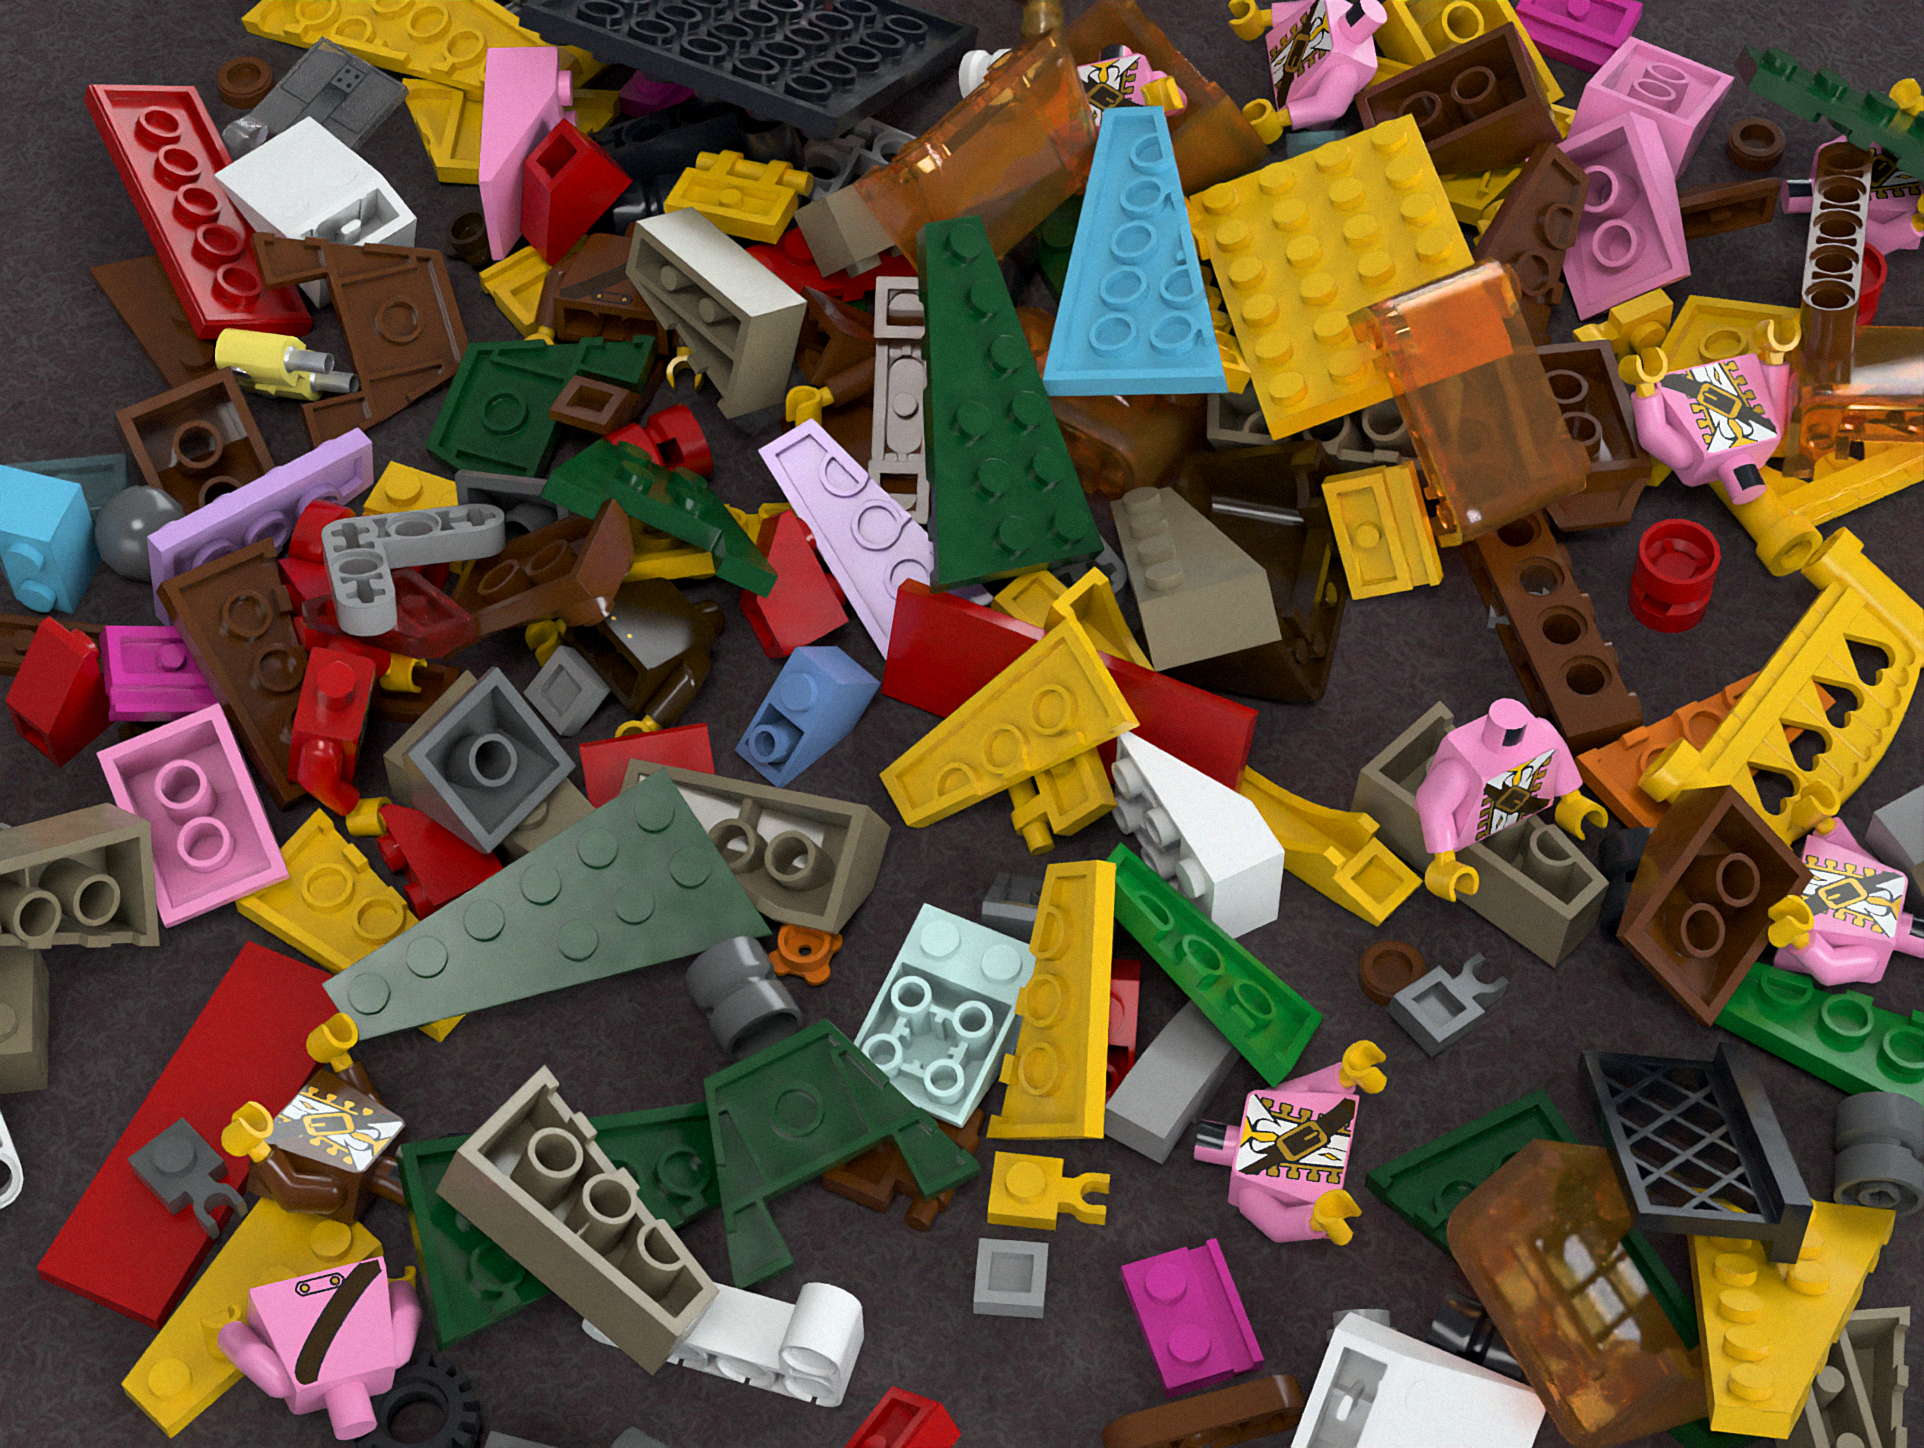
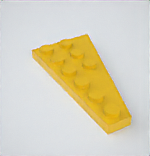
M262 0L241 18L248 32L264 38L330 55L334 51L346 59H351L337 50L339 49L353 57L351 59L353 61L484 94L487 48L557 46L542 41L539 38V33L520 27V18L493 0ZM558 46L561 71L571 70L572 82H574L584 73L578 57L562 46Z
M1690 1187L1691 1189L1697 1191L1700 1194L1707 1190L1704 1188ZM1810 1198L1813 1203V1210L1796 1264L1768 1262L1760 1240L1687 1234L1711 1431L1788 1439L1809 1398L1811 1384L1816 1374L1822 1373L1827 1363L1832 1343H1837L1862 1294L1864 1280L1868 1272L1873 1273L1879 1260L1880 1249L1883 1244L1887 1245L1891 1237L1896 1210L1819 1202ZM1725 1199L1718 1203L1732 1212L1748 1213Z

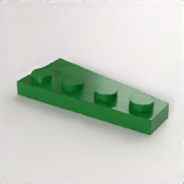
M1755 961L1714 1021V1023L1852 1095L1874 1091L1892 1092L1910 1097L1924 1107V1012L1913 1009L1910 1017L1872 1006L1874 997L1848 989L1845 994L1834 995L1815 989L1812 979Z

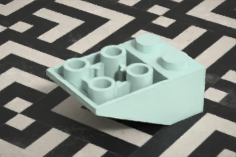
M924 903L853 1044L890 1078L889 1082L917 1108L921 1107L930 1116L963 1128L1001 1072L1005 1053L1013 1054L1016 1050L1023 1016L1014 1014L1020 987H1025L1033 976L1036 957L1028 950L1029 944Z

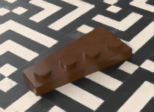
M272 536L161 582L156 593L281 811L312 796L299 783L287 781L293 723L308 660L303 644L299 645L290 616L293 608L286 585L282 586L275 564L278 556Z

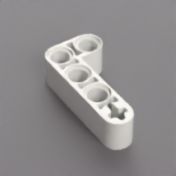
M713 1282L720 1292L695 1330L667 1360L677 1364L679 1358L685 1359L682 1365L741 1383H744L745 1378L748 1377L751 1378L749 1385L811 1402L812 1396L818 1397L816 1404L825 1407H835L842 1402L864 1340L862 1306L852 1294L845 1290L819 1282L803 1285L796 1305ZM584 1318L582 1327L588 1335L601 1343L618 1347Z

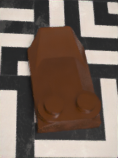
M1609 339L1510 349V355L1489 362L1488 369L1494 385L1493 402L1498 405L1502 417L1506 421L1528 487L1549 512L1558 528L1563 532L1625 526L1631 520L1635 504L1648 480L1651 478L1653 465L1649 453L1641 447L1638 441L1633 407L1624 381L1618 374V364Z
M614 498L604 501L594 521L575 513L506 542V547L500 553L490 557L470 559L431 634L432 639L444 651L442 660L449 661L470 646L503 630L531 625L559 616L567 626L572 627L582 624L585 627H590L605 619L614 608L613 598L623 578L632 568L633 562L631 560L636 549L632 542L629 516Z

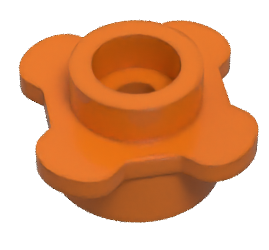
M782 924L778 935V948L768 955L774 965L775 975L784 976L789 973L803 977L809 985L817 986L824 984L831 976L829 967L831 958L834 953L842 948V936L839 932L837 935ZM802 948H809L811 953L803 956L799 951Z

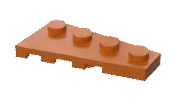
M1760 671L1726 686L1720 693L1699 703L1694 701L1675 710L1671 716L1645 727L1643 725L1622 735L1618 741L1597 750L1594 748L1577 756L1574 762L1582 781L1628 828H1655L1671 804L1666 799L1657 803L1637 785L1642 774L1671 743L1680 737H1683L1699 751ZM1813 681L1826 713L1836 701L1818 682ZM1781 723L1789 745L1807 730ZM1749 767L1752 778L1762 769Z

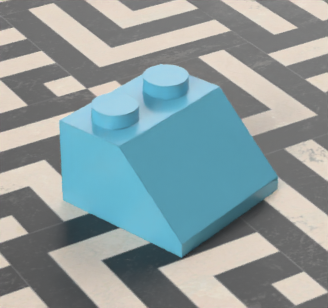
M0 465V567L16 600L21 601L28 608L38 612H49L51 609L74 614L102 560L94 541V525L81 485Z

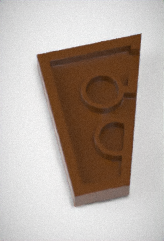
M158 254L89 268L92 281L99 291L107 297L114 307L116 315L125 328H128L142 347L144 355L169 390L219 370L215 361V348L218 339H198Z

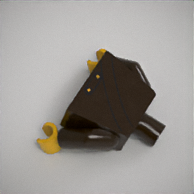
M657 577L638 581L622 580L613 598L615 603L613 610L605 619L594 626L585 627L583 624L574 627L567 626L561 617L555 622L547 620L527 626L525 633L526 642L530 650L537 648L535 656L541 667H544L559 646H566L565 639L603 679L612 693L632 715L642 711L647 714L641 722L632 720L620 725L615 733L616 738L657 731L661 727L669 729L693 701L711 671L709 657L716 636L722 634L724 630L725 618L722 609L714 600L708 599L691 604L670 580Z

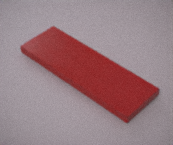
M88 85L84 102L198 339H218L221 332L226 328L293 337L308 335L313 320L296 286L292 285L269 291L263 290L249 242L252 233L257 232L214 179V174L232 164L233 161L195 86Z
M907 578L898 586L881 693L947 718L1050 631L948 592L930 594L929 585ZM1096 649L1140 726L1129 730V732L1240 794L1258 711ZM1117 736L1096 746L1109 783L1115 784L1111 766L1112 763L1116 762Z
M251 941L246 942L36 1269L41 1279L161 1331L218 1237L212 1240L202 1230L191 1204L173 1216L132 1172L127 1159L183 1117L224 1160L229 1174L218 1183L230 1185L243 1198L247 1192L246 1187L250 1171L248 1163L251 1157L248 1154L238 1157L228 1153L222 1146V1132L224 1128L232 1123L233 1113L251 1101L262 1105L270 1113L273 1120L320 1069L324 1068L326 1063H320L308 1054L306 1042L309 1034L321 1024H325L335 1014L340 1013L322 986L324 982L334 977V975ZM227 1205L217 1206L210 1212V1216L217 1223L220 1234L234 1213V1209Z

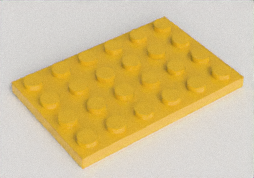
M1412 113L1394 120L1384 121L1376 127L1338 141L1328 142L1312 151L1282 162L1272 163L1261 170L1226 183L1216 184L1205 191L1189 196L1191 204L1204 220L1205 229L1201 231L1206 236L1210 260L1246 365L1252 371L1250 377L1273 441L1511 354L1504 331Z

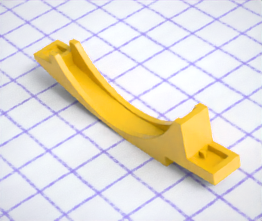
M1095 566L1069 589L1048 570L1018 576L993 598L990 609L1047 631L1054 629L1066 618L1077 621L1083 627L1095 649L1155 671L1128 628L1116 602L1109 579ZM1246 765L1240 795L1253 802L1284 849L1283 868L1332 901L1376 927L1385 921L1421 885L1423 880L1375 838L1380 825L1367 813L1345 812L1312 803L1272 783Z

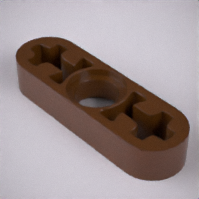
M1275 1375L1125 1415L1109 1423L1102 1430L1101 1439L1104 1448H1203V1446L1210 1444L1212 1448H1225L1288 1431L1299 1426L1306 1408V1402L1298 1379L1295 1376Z

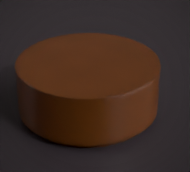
M241 56L231 59L220 67L216 75V84L221 100L228 106L236 109L258 107L270 99L275 90L271 67L267 62L257 57Z
M1746 118L1736 122L1730 128L1725 150L1730 161L1739 168L1752 172H1762L1770 170L1780 163L1785 149L1786 138L1781 128L1775 123L1763 118Z
M1398 940L1379 941L1368 947L1360 959L1358 970L1359 986L1371 1001L1388 1007L1393 995L1425 975V962L1421 954L1413 946Z

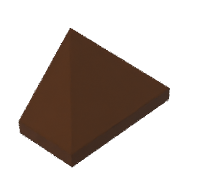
M1776 177L1696 185L1678 194L1685 241L1772 222L1781 187Z

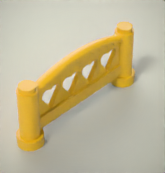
M1924 357L1893 363L1852 375L1816 390L1787 406L1784 435L1770 457L1782 458L1784 453L1792 448H1801L1807 451L1811 456L1812 482H1805L1772 469L1765 464L1758 470L1767 486L1766 491L1755 500L1740 505L1733 504L1722 480L1708 483L1757 543L1756 555L1771 574L1781 577L1804 566L1806 561L1823 542V537L1815 526L1924 480V403L1918 398L1919 394L1924 393ZM1893 405L1905 406L1913 414L1914 438L1910 439L1870 423L1867 417L1872 414H1885L1886 410ZM1844 426L1854 427L1862 434L1863 460L1859 461L1823 447L1816 441V438L1823 435L1835 436V432Z
M1845 526L1838 529L1824 541L1801 569V574L1822 591L1703 747L1697 751L1687 740L1680 737L1671 743L1642 774L1637 785L1657 803L1666 799L1672 805L1682 790L1732 785L1793 851L1790 845L1815 828L1814 826L1807 829L1801 828L1791 818L1793 804L1801 800V789L1816 780H1826L1837 790L1841 807L1858 790L1877 766L1904 718L1918 681L1920 669L1924 668V610L1861 553L1864 544ZM1845 639L1880 647L1887 654L1889 659L1888 668L1876 671V683L1874 686L1865 684L1859 678ZM1813 681L1849 689L1856 696L1858 702L1856 711H1848L1844 714L1845 723L1843 728H1836L1829 723ZM1781 723L1816 731L1824 738L1826 743L1825 753L1816 754L1812 757L1813 767L1810 772L1800 769L1795 763ZM1749 767L1784 774L1792 781L1794 786L1793 796L1780 800L1779 815L1768 813L1762 806Z

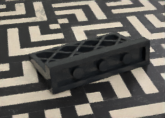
M1719 1042L1713 1062L1581 1051L1577 1067L1635 1230L1760 1240L1768 1262L1796 1264L1813 1210V1203L1745 1044ZM1608 1077L1622 1078L1633 1084V1086L1626 1088ZM1675 1083L1699 1085L1701 1091L1693 1094ZM1652 1095L1674 1108L1667 1111L1646 1098ZM1627 1112L1647 1123L1648 1126L1641 1128L1620 1115ZM1694 1118L1716 1131L1709 1134L1687 1121ZM1668 1135L1690 1147V1149L1684 1152L1661 1138ZM1641 1152L1664 1166L1656 1169L1636 1158L1635 1155ZM1709 1158L1732 1172L1725 1175L1702 1161ZM1684 1176L1707 1190L1700 1194L1676 1179ZM1656 1193L1678 1207L1651 1205L1649 1198ZM1725 1199L1748 1213L1732 1212L1718 1203Z

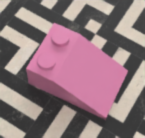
M1630 36L1586 84L1566 140L1629 110L1656 121L1676 183L1686 170L1731 88L1735 77Z
M558 46L487 48L479 187L492 260L505 259L522 235L520 232L524 160L563 118L578 128L577 111H567L566 106H572L573 104L571 70L561 71Z
M1629 110L1557 144L1591 178L1575 245L1566 249L1562 265L1580 321L1584 322L1609 312L1610 308L1691 276L1675 177L1656 121Z
M219 703L97 752L117 807L150 821L156 905L166 928L180 924L290 878L252 774L234 730Z

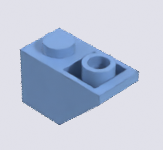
M837 646L795 647L734 751L777 788H783L853 731L881 683Z

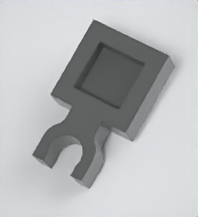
M1479 952L1464 963L1459 975L1454 979L1439 965L1393 995L1386 1011L1433 1057L1477 1028L1485 1014L1482 1008L1491 1005L1503 996L1509 982L1503 976L1492 984H1484L1476 980L1474 976L1480 972L1486 960Z
M183 1117L127 1159L132 1172L173 1216L191 1204L200 1227L212 1240L220 1235L216 1221L210 1216V1212L220 1205L230 1206L240 1218L249 1212L245 1200L233 1187L225 1183H218L229 1174L224 1160Z

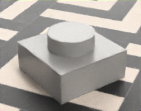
M559 646L524 691V694L560 735L574 736L581 730L611 689L575 648Z
M979 1238L973 1313L1043 1319L1049 1243Z

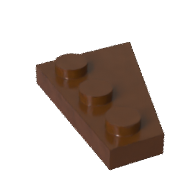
M1552 141L1537 144L1472 253V258L1504 333L1520 348L1550 345L1552 336L1545 333L1552 306L1560 305L1565 284L1559 282L1566 249L1575 245L1591 178Z

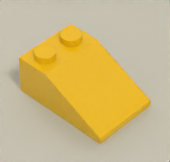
M1386 0L1382 4L1387 20L1373 33V36L1387 59L1417 66L1513 21L1536 64L1549 103L1552 104L1565 96L1508 0Z

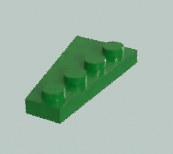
M1120 842L1105 860V862L1116 863L1114 916L1262 1077L1275 1088L1291 1071L1324 1016Z

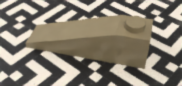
M630 758L620 794L664 767L757 911L773 921L837 935L873 891L891 827L869 806Z

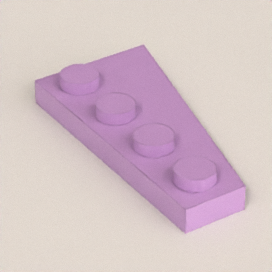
M811 418L758 451L797 516L802 518L810 527L816 539L818 551L886 661L898 586L907 578L930 586V572L934 569L933 542L928 541V533L895 499H892ZM981 584L945 591L984 607L992 604L994 598Z
M357 427L336 439L323 442L315 450L284 466L271 469L259 479L232 493L219 496L203 508L179 520L171 521L162 526L158 531L148 535L147 543L154 605L158 619L165 626H175L156 593L161 582L272 536L276 553L278 554L283 550L282 546L288 540L291 531L294 530L305 507L313 500L321 498L344 506L374 484L371 440Z

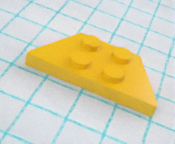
M403 78L402 89L405 103L439 182L479 184L484 94L431 80ZM573 88L572 106H566L567 111H577L578 129L588 135L608 128L621 113L620 91Z

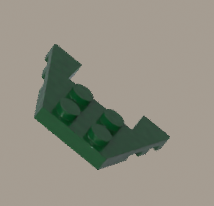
M633 335V341L605 342L603 337H584L580 339L579 344L547 345L545 339L468 343L425 445L429 456L454 474L460 470L542 479L565 424L549 419V408L572 377L578 375L628 389L630 392L641 395L659 351L656 337Z
M603 439L598 440L553 470L540 493L542 498L593 521L602 503L614 498L627 515L711 552L716 576L765 598L768 597L778 578V573L715 492L707 487L708 482L702 476L684 467L677 466L671 471L651 462L652 456L648 452L632 443L619 441L616 446Z
M827 1018L703 1079L733 1288L748 1292L794 1269V1260L764 1204L765 1202L887 1141L893 1143L924 1202L980 1174V1166L977 1160L965 1148L961 1150L938 1128L939 1124L921 1107L917 1108L890 1083V1078Z

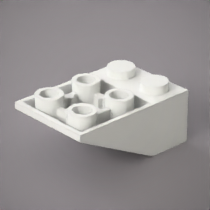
M310 116L214 174L215 181L256 232L275 233V237L304 240L306 236L327 238L330 243L363 246L366 242L414 247L416 216L382 174ZM324 279L299 284L318 309L332 302Z
M1129 731L1117 736V758L1111 767L1115 780V800L1118 806L1111 811L1121 831L1124 834L1133 832L1143 847L1141 849L1143 862L1233 939L1276 920L1285 851L1253 802Z
M1349 1312L1334 1330L1291 1448H1532L1551 1395Z

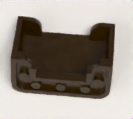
M1319 439L1184 456L1178 482L1173 485L1172 489L1266 570L1282 640L1157 671L1158 673L1185 683L1290 703L1314 702L1323 698L1329 680L1349 585L1321 486L1327 476L1340 473ZM1141 624L1134 634V639L1154 668Z

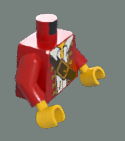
M343 633L330 639L326 648L312 647L293 723L287 781L299 783L305 791L337 815L345 816L347 829L352 836H380L384 834L378 809L387 804H392L391 800L387 797L360 799L359 790L353 786L376 681L379 678L380 685L384 690L419 693L422 688L413 684L412 669L413 667H426L427 662L423 656L390 653L388 649L360 636Z

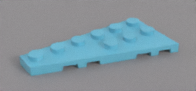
M1162 106L1105 108L1042 378L1048 396L1229 393L1168 124Z

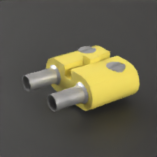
M226 328L221 332L216 342L215 361L217 368L220 370L230 366L235 379L238 380L237 384L250 393H256L268 398H277L278 396L317 401L324 391L351 394L357 392L359 386L357 374L332 371L334 367L332 354L305 350L306 345L293 336Z

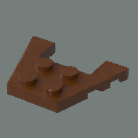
M269 232L252 233L249 242L264 291L320 279L326 281L352 373L358 376V392L302 404L299 413L310 451L315 450L323 442L336 439L357 427L363 433H366L454 379L467 348L468 340L441 250L366 242L363 246L330 243L327 238L306 236L304 240L275 237V233Z

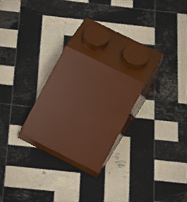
M1513 21L1354 95L1364 130L1376 127L1384 121L1394 120L1412 113L1438 176L1511 168L1526 161L1525 159L1531 156L1537 144L1552 141L1557 145L1563 142L1536 64Z
M230 366L115 412L114 429L140 485H148L166 491L182 505L185 516L212 503L219 496L232 493L259 479L276 467ZM294 530L291 531L288 540L292 538V533Z
M1732 785L1682 790L1647 838L1616 937L1702 1027H1710L1769 942L1768 929L1775 921L1769 918L1768 909L1788 895L1800 897L1814 877V874Z

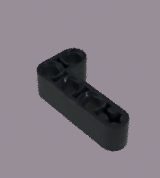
M698 97L587 135L603 147L631 179L640 178L646 187L652 186L656 175L685 171L686 167L696 168V160L701 151L720 154L722 150L740 152L744 155L745 160L769 164L774 159L790 162L793 165V169L802 171L806 165V156L797 127L781 121H761L749 116L743 107L726 101L709 102Z

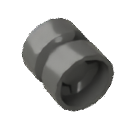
M741 936L731 938L712 946L697 957L689 966L684 976L687 991L697 1008L709 1019L710 1031L725 1057L732 1063H737L798 1033L803 1024L802 1012L787 987L777 980L774 973V965L761 943L754 937Z
M1863 1092L1846 1097L1837 1105L1835 1114V1148L1839 1153L1834 1162L1833 1198L1836 1204L1896 1210L1895 1219L1916 1213L1924 1206V1163L1918 1161L1924 1155V1107L1910 1097L1892 1092Z

